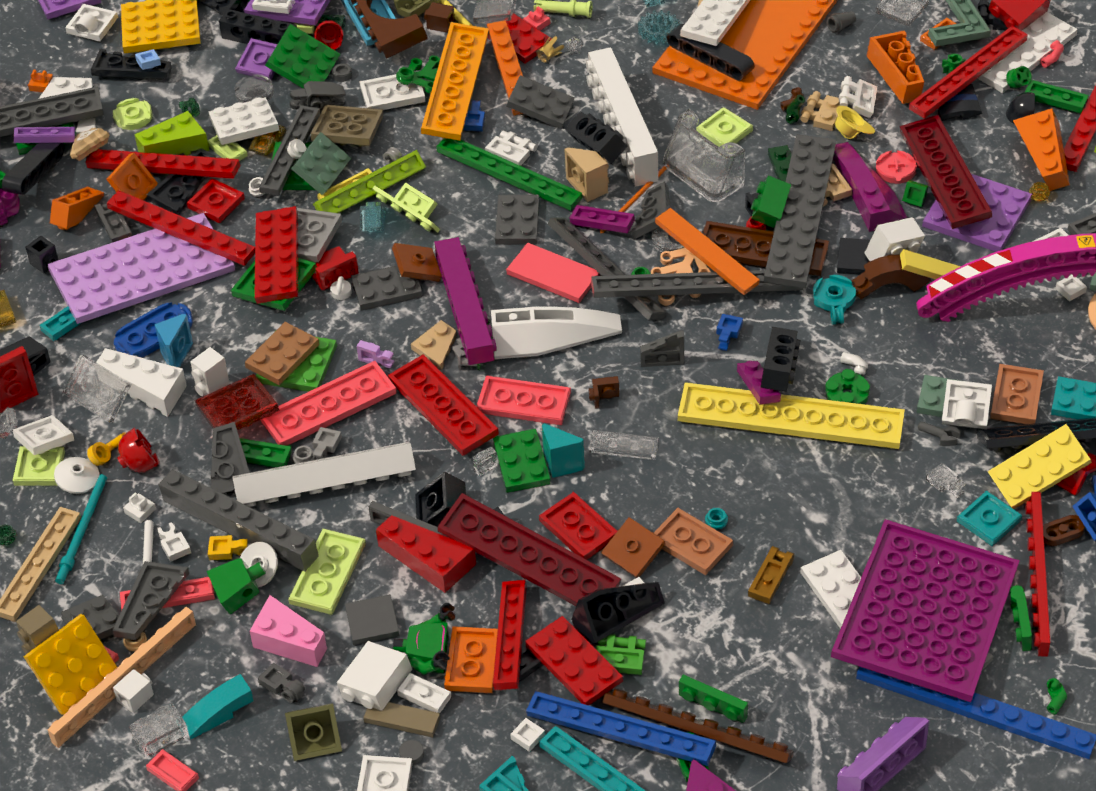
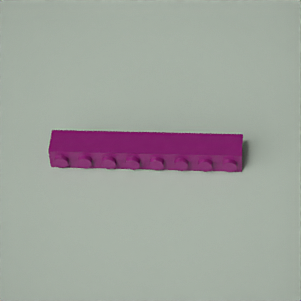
M459 237L434 241L436 260L468 365L494 361L493 352L497 351L496 341L491 339V326L486 325L488 324L487 313L482 311L484 306L482 298H478V285L473 284L475 283V276L473 271H469L471 270L469 257L465 258L467 257L466 247L461 245Z

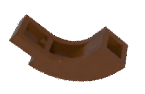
M888 255L866 263L864 265L865 272L853 279L852 284L856 289V296L863 299L886 284L901 283L915 292L932 280L929 277L903 270L900 255Z

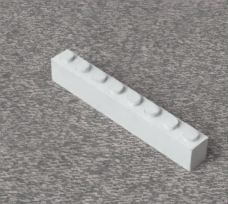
M404 442L233 476V483L237 501L251 507L255 506L256 501L265 500V503L278 501V497L287 495V498L290 499L300 497L301 492L309 491L310 494L321 493L323 488L332 487V490L345 488L346 483L354 482V485H362L367 483V479L376 478V481L389 479V475L397 473L398 477L411 475V471L416 470L411 443Z

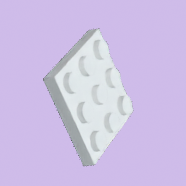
M266 97L255 98L245 103L238 102L233 104V106L218 107L213 111H209L210 120L221 145L279 131L278 122Z

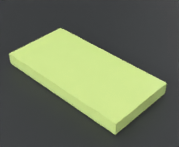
M322 529L316 541L319 557L306 572H301L288 599L289 604L333 615L366 545L365 539Z

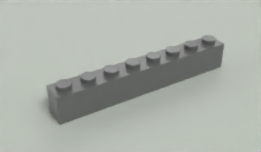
M172 469L158 484L164 502L238 539H247L248 544L255 542L267 543L274 548L278 559L304 572L319 557L314 538Z

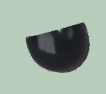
M1024 92L1013 98L1006 111V117L1011 123L1014 124L1013 120L1034 114L1035 94Z

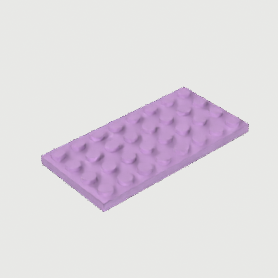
M204 213L187 218L213 229ZM153 229L49 263L48 269L67 306L70 308L76 323L79 324L235 271V266L232 260L161 230Z

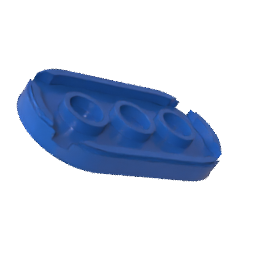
M172 302L154 308L124 325L116 332L114 339L115 350L140 358L149 355L160 348L154 324L186 314L191 328L193 319L190 309L184 304L178 303L176 305L172 304Z

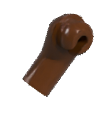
M800 87L791 90L792 96L789 100L780 102L782 111H787V106L797 95L804 96Z

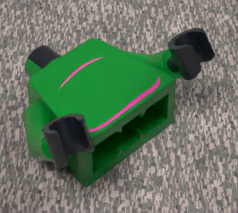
M444 603L440 607V613L418 625H411L407 639L394 638L393 650L407 654L411 667L423 675L431 672L444 673L447 668L446 661L450 659L447 655L449 631L446 619L448 621L455 619V614L452 612L455 610V607L450 603Z

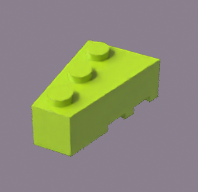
M188 111L134 134L138 152L173 155L184 153V155H191V151H196L200 148L209 151L206 132Z

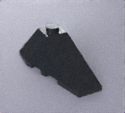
M659 582L597 589L578 600L571 620L574 628L588 642L597 643L665 604Z

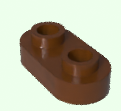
M1068 515L1043 525L1044 543L1049 546H1057L1080 538L1084 534L1085 526L1077 515Z

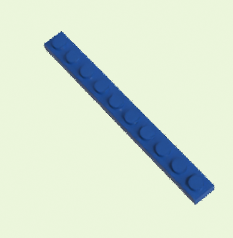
M859 667L856 679L1086 759H1090L1096 744V734L974 693L972 701L968 702L863 667Z

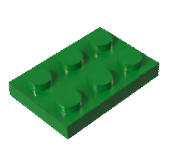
M536 429L495 436L493 438L506 493L551 484Z

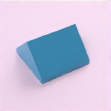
M186 314L154 324L164 360L167 365L180 368L193 345Z

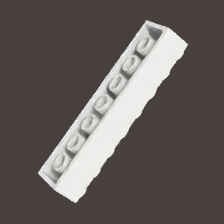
M612 48L588 52L589 61H586V68L589 73L586 76L588 87H592L593 98L598 101V109L600 113H603L605 125L608 124L614 131L617 130L624 136L622 141L628 147L621 153L620 158L622 165L627 167L628 179H632L635 187L645 185L650 181L658 182V151Z

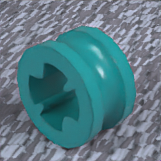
M839 305L837 308L830 306L832 325H835L837 322L844 324L842 305Z

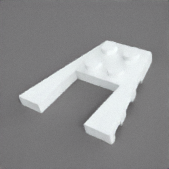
M53 77L39 98L93 88L92 78ZM95 118L79 120L76 135L89 131L91 128H96Z

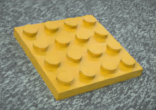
M146 0L121 4L124 54L201 44L197 0Z

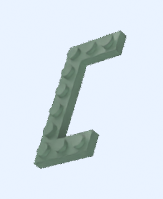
M946 0L960 23L930 28L928 36L935 46L988 38L991 34V30L971 0Z

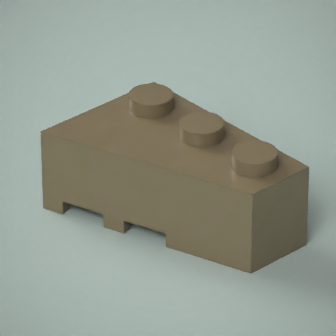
M40 605L16 621L19 629L17 635L24 644L21 647L25 654L59 630L54 619Z

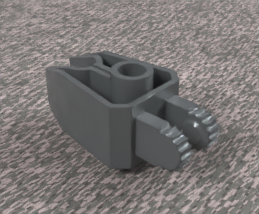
M308 81L304 84L303 89L290 92L292 99L290 107L294 110L299 109L300 105L319 108L321 113L325 105L342 106L345 104L343 96H346L343 86L333 82Z

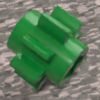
M959 54L948 55V59H943L942 61L943 74L946 73L948 75L964 63L966 59H962V56Z

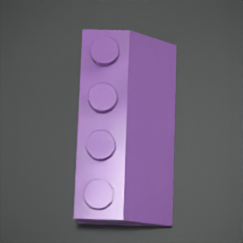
M905 717L899 723H893L883 737L876 738L866 752H860L849 767L845 766L839 771L837 775V790L878 791L926 748L929 720L920 717Z

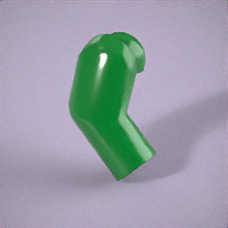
M1052 678L1046 683L1048 693L1052 699L1046 708L1048 712L1055 715L1065 703L1067 693L1059 680Z

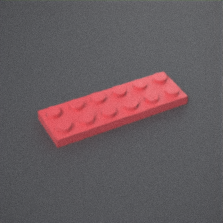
M373 361L260 414V420L277 444L288 446L319 431L320 427L326 428L397 394L394 384L377 362Z

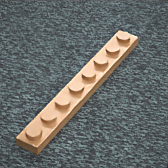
M185 607L181 612L176 613L172 620L156 631L154 636L147 642L142 643L138 650L129 658L124 659L119 667L112 673L107 674L101 683L89 690L86 696L77 704L72 705L66 714L59 720L54 721L48 729L52 744L58 748L115 698L113 687L134 669L142 674L196 626L193 611Z

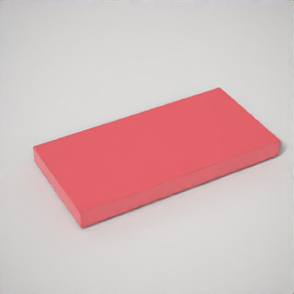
M530 243L524 246L506 269L507 275L577 303H580L592 288L591 276H600L591 267Z
M486 376L476 407L483 414L562 425L571 395V388Z

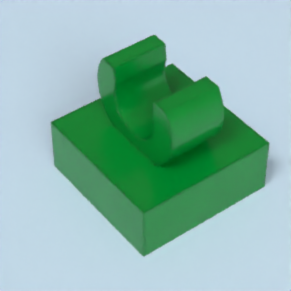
M911 180L907 181L902 201L919 207L924 206L929 186Z

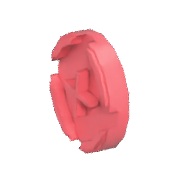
M897 150V153L887 151L881 154L876 161L877 174L889 183H905L916 174L917 165L914 157L904 151Z

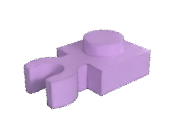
M362 340L357 344L359 361L365 363L376 361L378 365L381 364L386 368H391L395 361L391 360L394 355L393 352L381 351L380 346Z

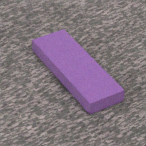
M75 127L14 128V143L74 142Z

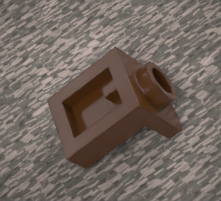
M618 376L592 379V388H588L589 400L594 401L595 409L599 408V399L619 397Z

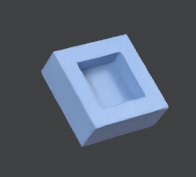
M154 49L135 54L136 61L142 70L152 69L161 65L160 58Z

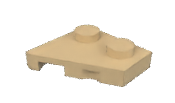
M440 320L411 343V350L420 356L424 354L441 370L444 367L446 356L451 351V345L454 344L457 337L456 330Z

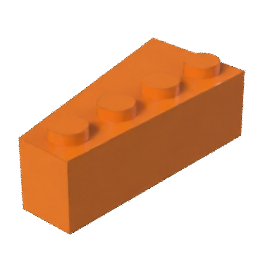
M905 30L870 37L867 57L901 103H910L922 94L924 79L919 66L915 63L916 58L910 50L911 45L906 39L907 34Z
M1053 109L1013 120L1049 191L1069 186L1060 124Z

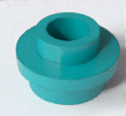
M712 508L705 516V523L715 530L722 529L728 523V516L723 509Z

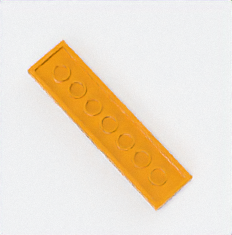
M454 22L450 23L422 123L421 134L461 140L489 34L488 28Z

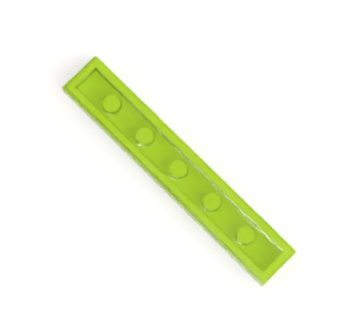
M415 150L314 202L313 205L317 211L340 213L377 194L372 189L374 186L385 190L425 169L426 166L418 151Z

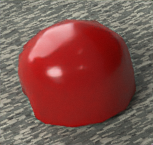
M333 20L320 23L314 34L315 39L333 50L340 48L344 37L342 27Z

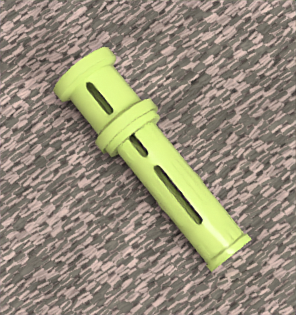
M534 1V4H536L534 5V11L539 6L544 12L567 13L571 17L582 15L591 18L592 1Z

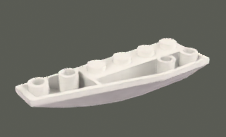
M525 307L491 310L493 339H495L497 351L494 352L495 359L539 356L622 333L620 315L599 310L572 307Z

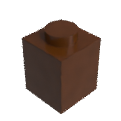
M432 2L424 14L427 29L448 33L450 23L455 22L454 6Z

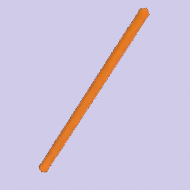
M663 166L658 171V178L667 170L666 166ZM647 182L619 212H625L654 182ZM600 229V233H604V232L606 231V230Z

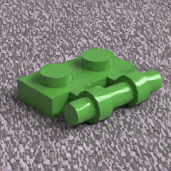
M611 634L598 642V645L606 646H597L596 650L619 673L642 675L644 650L641 649L646 648V639H637V636L623 638Z

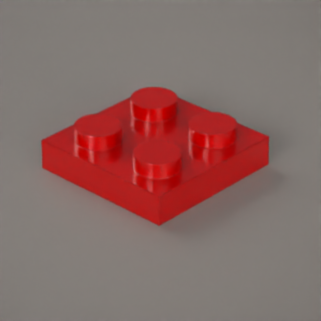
M212 178L187 202L188 209L199 214L204 213L207 218L221 223L245 199L243 192Z

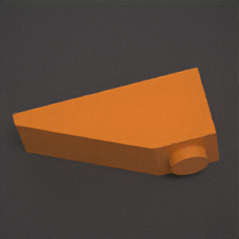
M87 186L52 200L50 223L57 225L62 230H68L70 227L78 225L94 208V205L103 198L104 192Z

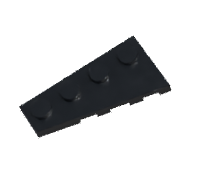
M202 148L192 155L216 158L215 155ZM170 174L146 194L147 199L155 205L179 215L206 177Z

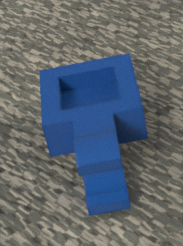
M472 101V108L467 113L463 130L483 131L485 111H481V101Z
M722 314L716 329V334L720 335L718 349L727 351L730 338H738L743 325V318Z

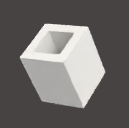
M134 669L113 687L117 702L132 713L136 712L154 695L151 679L146 674H140Z

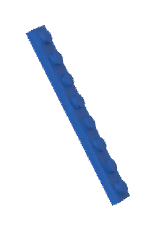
M535 691L526 710L527 716L687 761L692 762L694 759L705 766L709 765L717 746L716 741L537 691Z

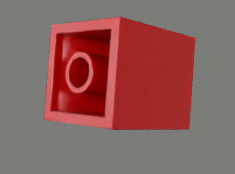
M991 0L989 10L994 17L1001 19L1007 28L1013 25L1022 31L1048 11L1051 0Z

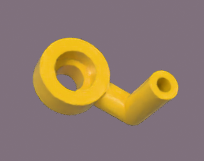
M123 432L107 444L96 442L87 450L89 460L97 466L108 462L111 458V451L118 447L120 439L126 432Z

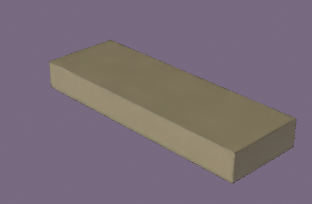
M388 702L382 711L375 708H367L363 719L364 723L433 737L440 720V713Z

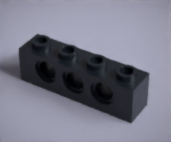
M227 9L219 20L222 39L248 44L252 38L278 45L291 24Z
M580 111L564 128L578 143L590 151H596L610 164L628 147L622 141L624 136L617 130L614 131L608 124L605 125L600 119H596L590 113L586 115Z
M772 326L761 381L762 388L787 392L788 384H793L801 341L797 339L798 331Z

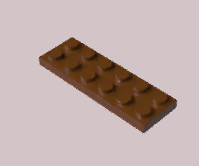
M706 221L702 234L738 263L766 267L774 232ZM816 239L809 271L810 275L821 276L829 249L828 240Z

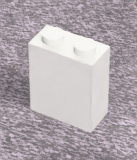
M367 641L337 681L341 696L346 701H354L368 709L375 708L382 711L412 671V667L407 654Z

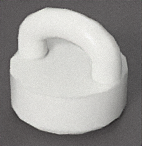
M342 276L332 283L330 287L332 297L337 300H345L352 294L351 284L344 280Z

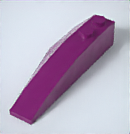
M848 142L836 144L833 160L841 175L852 188V198L868 231H875L877 225L907 219L895 192Z

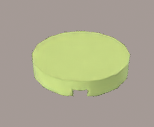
M138 98L126 99L117 104V108L113 110L114 123L125 130L140 129L146 126L153 116L151 105L145 100L139 101Z

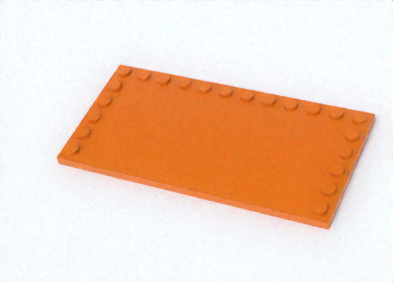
M750 0L720 41L753 60L754 69L742 80H735L674 49L670 45L652 67V73L758 110L838 0Z

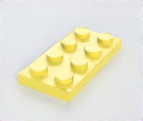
M1067 424L992 468L988 471V474L1009 506L1015 509L1030 500L1031 492L1042 493L1092 462Z

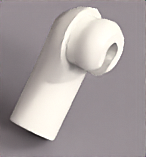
M842 353L841 363L856 366L854 372L859 375H865L866 369H868V363L858 355Z

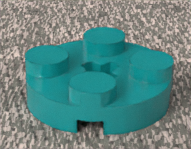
M830 275L829 278L824 280L822 277L816 281L813 287L814 305L830 311V306L837 308L839 305H842L843 312H846L847 308L852 306L855 301L856 289L852 286V281L844 276ZM834 291L838 292L837 295H833L830 293H834Z

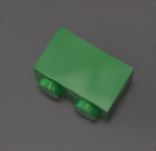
M769 175L764 182L760 181L756 193H759L758 198L754 199L751 210H753L751 219L774 228L776 221L781 220L791 184Z

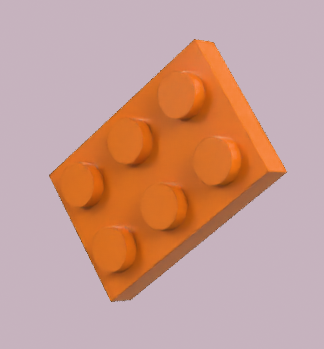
M452 626L448 654L450 659L447 661L444 683L446 690L493 693L498 629Z

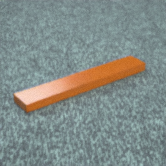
M669 208L655 218V223L743 295L759 285L760 280L673 209Z

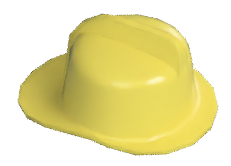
M843 105L836 108L838 116L835 126L845 138H856L861 132L866 134L875 133V129L855 110Z

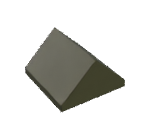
M333 703L285 713L294 761L342 751Z

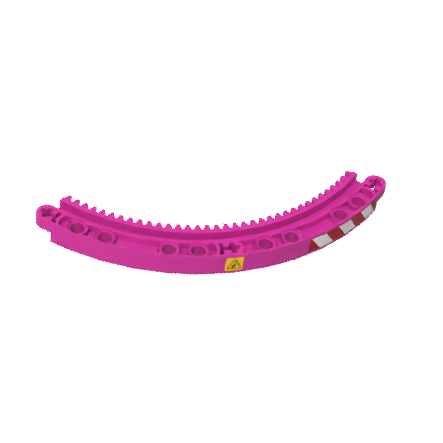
M1096 233L1052 237L1028 242L969 262L939 277L926 286L928 294L916 303L918 315L923 318H929L939 313L940 320L950 322V316L956 318L957 312L964 313V308L970 310L971 304L977 306L979 300L986 302V297L993 299V294L995 293L1000 296L1003 290L1007 293L1010 291V288L1017 290L1018 285L1024 288L1028 282L1034 285L1036 280L1042 283L1045 278L1051 281L1052 277L1059 280L1061 275H1064L1065 279L1070 274L1073 277H1077L1079 273H1081L1082 277H1085L1087 273L1093 276L1096 273Z

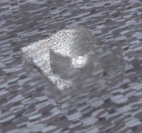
M7 407L0 415L1 438L6 439L13 432V429L17 428L18 421L15 409Z
M492 447L480 451L473 456L474 472L478 476L497 467L496 451Z

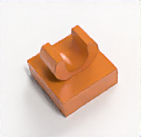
M34 69L28 84L29 91L44 92L52 80L53 74H47L45 70L42 73H37L36 69Z

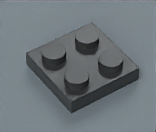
M103 594L61 612V619L65 624L72 621L78 615L83 614L100 640L113 635L112 630L119 617L117 611Z

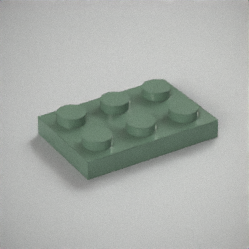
M320 132L291 169L323 195L350 161L351 157Z
M924 375L917 413L942 417L948 378Z

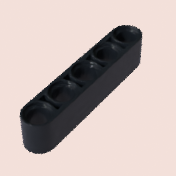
M685 24L678 25L666 37L668 44L674 49L735 80H742L755 67L753 60L749 56L721 42L714 46L681 37V29Z
M38 143L5 174L2 180V190L4 192L25 195L61 160L64 154V144Z

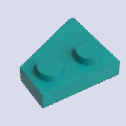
M513 756L479 785L480 791H529L525 786L522 773L520 774L516 759Z

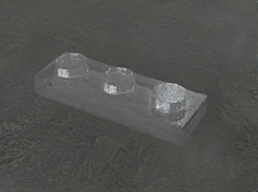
M593 430L589 452L656 460L659 437Z

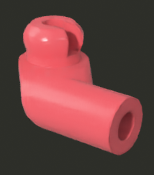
M1056 40L1050 45L1053 51L1040 60L1042 67L1046 68L1058 61L1064 50L1063 44L1061 45L1060 41Z

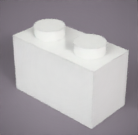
M211 347L190 361L191 373L195 381L194 387L200 396H205L212 401L230 387L225 358Z

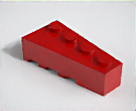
M391 515L376 529L378 546L444 593L476 565V556L473 548Z

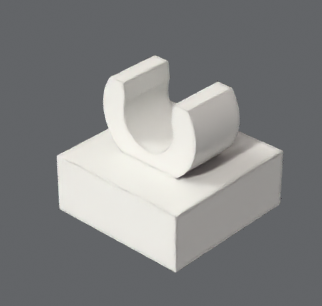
M134 493L129 498V503L123 509L125 514L142 523L156 510V505L141 494Z

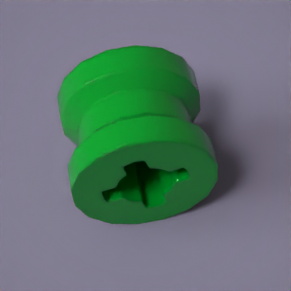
M1025 66L1011 69L1006 75V81L1013 89L1028 85L1032 79L1030 70Z

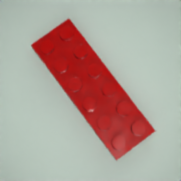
M293 206L256 213V303L298 297L297 208Z
M424 354L388 375L396 389L462 456L499 435L498 428Z

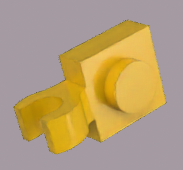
M232 535L210 536L208 547L209 560L232 559L233 554L241 556L242 552L247 548L248 540H234Z

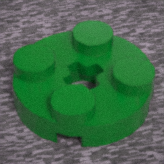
M845 369L831 376L826 382V399L865 405L868 401L870 385L861 375L851 369ZM850 389L851 393L848 391L844 393L843 390Z

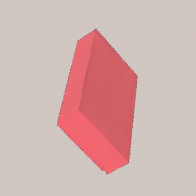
M163 749L146 765L147 771L176 791H187L199 779L198 773Z

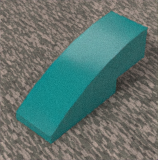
M239 674L197 702L179 720L180 724L191 740L234 718L232 712L254 701L252 691L242 675Z

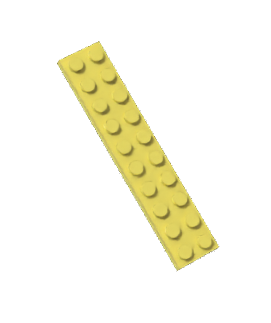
M685 383L678 412V421L899 449L905 409L781 394L780 402L759 405L750 390Z

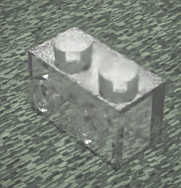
M173 703L160 707L155 712L144 718H139L129 725L133 740L146 759L157 754L162 749L164 750L189 737L186 722Z

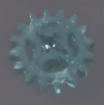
M653 10L652 14L647 12L646 17L641 16L640 21H638L639 35H642V39L648 38V43L655 41V44H658L661 41L665 44L667 35L680 25L679 19H676V15L670 16V11L663 13V10H660L657 13Z

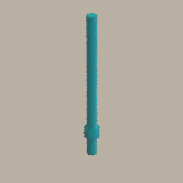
M99 475L68 551L60 561V570L55 579V582L58 584H64L68 572L73 569L75 555L106 484L107 476Z

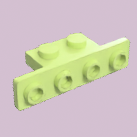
M405 183L397 195L392 197L377 186L372 188L377 193L376 198L385 204L387 201L390 202V206L399 213L404 211L406 213L405 216L411 221H420V226L430 232L432 229L437 233L440 231L432 221L428 220V217L438 204L417 189Z

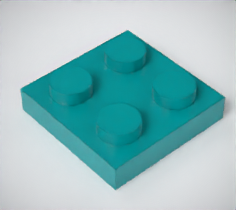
M1058 376L1051 415L1072 419L1096 418V383Z

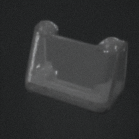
M687 109L678 117L663 157V164L667 170L711 202H719L744 186L745 149L733 142L723 144L720 147L712 143L693 129L698 125L699 118L696 113Z

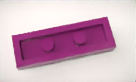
M577 205L569 219L573 225L628 233L635 222V215Z
M758 361L737 363V372L759 405L780 402L781 394L778 390L761 387L763 368Z

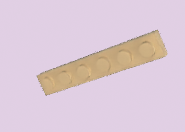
M59 507L0 599L1 618L16 622L81 520L80 512Z

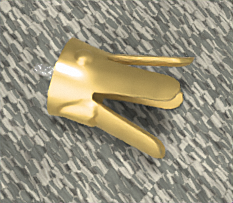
M557 36L551 40L549 37L544 46L536 51L538 60L547 63L551 57L562 53L559 51L564 48V45H560L555 49L552 46L557 41Z

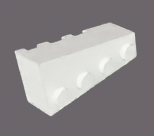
M105 348L95 363L101 382L120 392L125 391L130 394L131 398L135 400L140 399L148 407L160 410L167 417L187 386L182 368Z

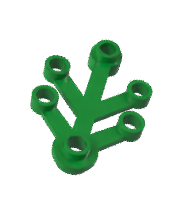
M430 56L423 69L422 60L413 58L409 67L399 69L396 73V80L403 85L411 83L425 87L427 93L431 94L440 57Z

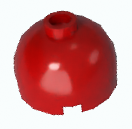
M134 427L122 436L118 445L120 456L117 459L123 468L129 467L132 471L141 473L147 472L160 464L157 454L151 455L152 451L150 448L152 446L139 429L136 430Z

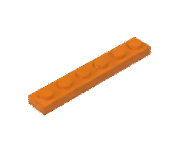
M506 20L488 23L487 28L489 29L490 41L509 100L519 76L523 75ZM511 109L513 116L523 114L519 111Z

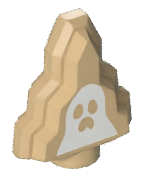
M91 128L89 131L77 134L72 144L71 158L81 161L90 153L106 145L110 136L109 133L102 128Z

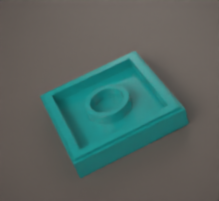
M985 491L957 516V522L993 547L1022 521L1023 515L988 491Z

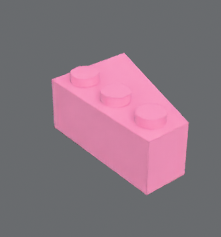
M269 595L250 629L253 648L318 667L327 650L324 632Z

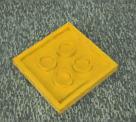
M83 614L78 615L23 656L61 715L66 714L72 705L77 704L86 696L89 690L95 688L103 681L107 674L112 673L117 668Z

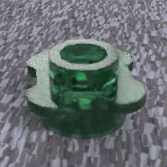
M195 98L179 102V108L182 109L183 113L188 111L192 116H199L200 108Z

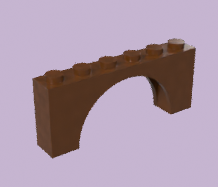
M350 0L352 4H357L354 7L359 17L363 15L361 20L365 28H370L368 33L372 41H377L375 46L379 53H384L386 59L428 39L424 26L417 14L399 19L384 18L371 11L372 0Z

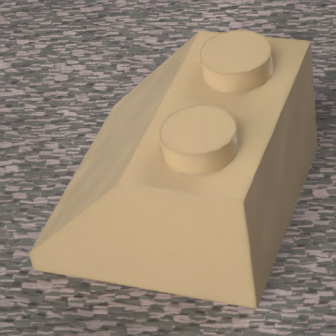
M565 148L566 179L577 191L582 192V197L589 202L608 193L609 178L607 169L609 165L607 160L602 158L596 151Z

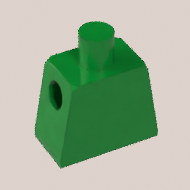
M238 558L208 570L207 574L221 605L229 614H232L259 594L260 590L255 580L265 575L266 571L260 562L248 567L242 558Z

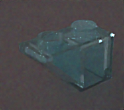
M366 202V206H360V231H384L387 206H381V202Z

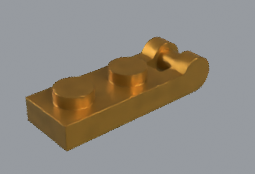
M772 546L748 590V597L770 604L789 566L792 565L795 554L789 551L786 553L782 552L780 548Z

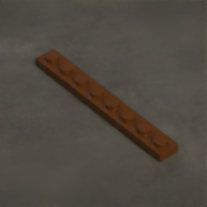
M614 689V691L605 693L603 703L784 763L792 760L794 751L789 750L788 745L775 741L774 744L765 742V738L760 735L751 734V736L741 734L742 730L728 726L727 729L719 727L717 721L711 719L701 721L695 719L696 715L693 713L682 711L680 714L674 712L671 706L650 704L651 700L637 696L634 699L628 697V693L623 690Z

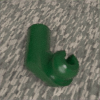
M797 95L787 106V123L794 124L800 118V107L805 102L804 96Z

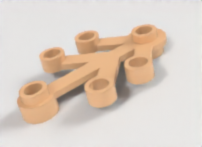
M681 248L671 252H662L660 262L666 266L661 268L654 267L651 270V274L693 273L691 264L694 260L699 269L698 272L711 271L705 263L689 250ZM685 257L683 262L672 264L673 259ZM689 294V295H690L692 298H698L701 294ZM658 295V301L664 306H669L675 301V295Z

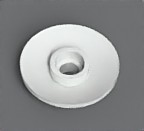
M82 457L67 458L61 461L54 471L56 484L62 490L73 494L86 493L92 490L99 477L97 466L90 460Z
M255 542L242 552L240 558L243 559L248 567L258 562L263 564L266 574L255 580L258 588L269 583L274 577L278 566V558L274 548L264 542Z

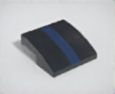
M969 84L938 108L942 121L962 115L963 120L982 114L973 84Z

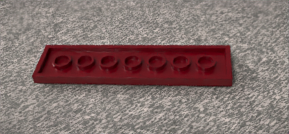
M935 115L900 126V133L951 228L956 229L992 218V211L940 117Z
M461 493L438 526V532L473 548L478 554L574 606L577 605L579 599L597 589L618 587L621 583L620 577Z

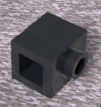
M39 236L25 247L30 265L43 274L49 270V263L59 260L55 245L43 236Z

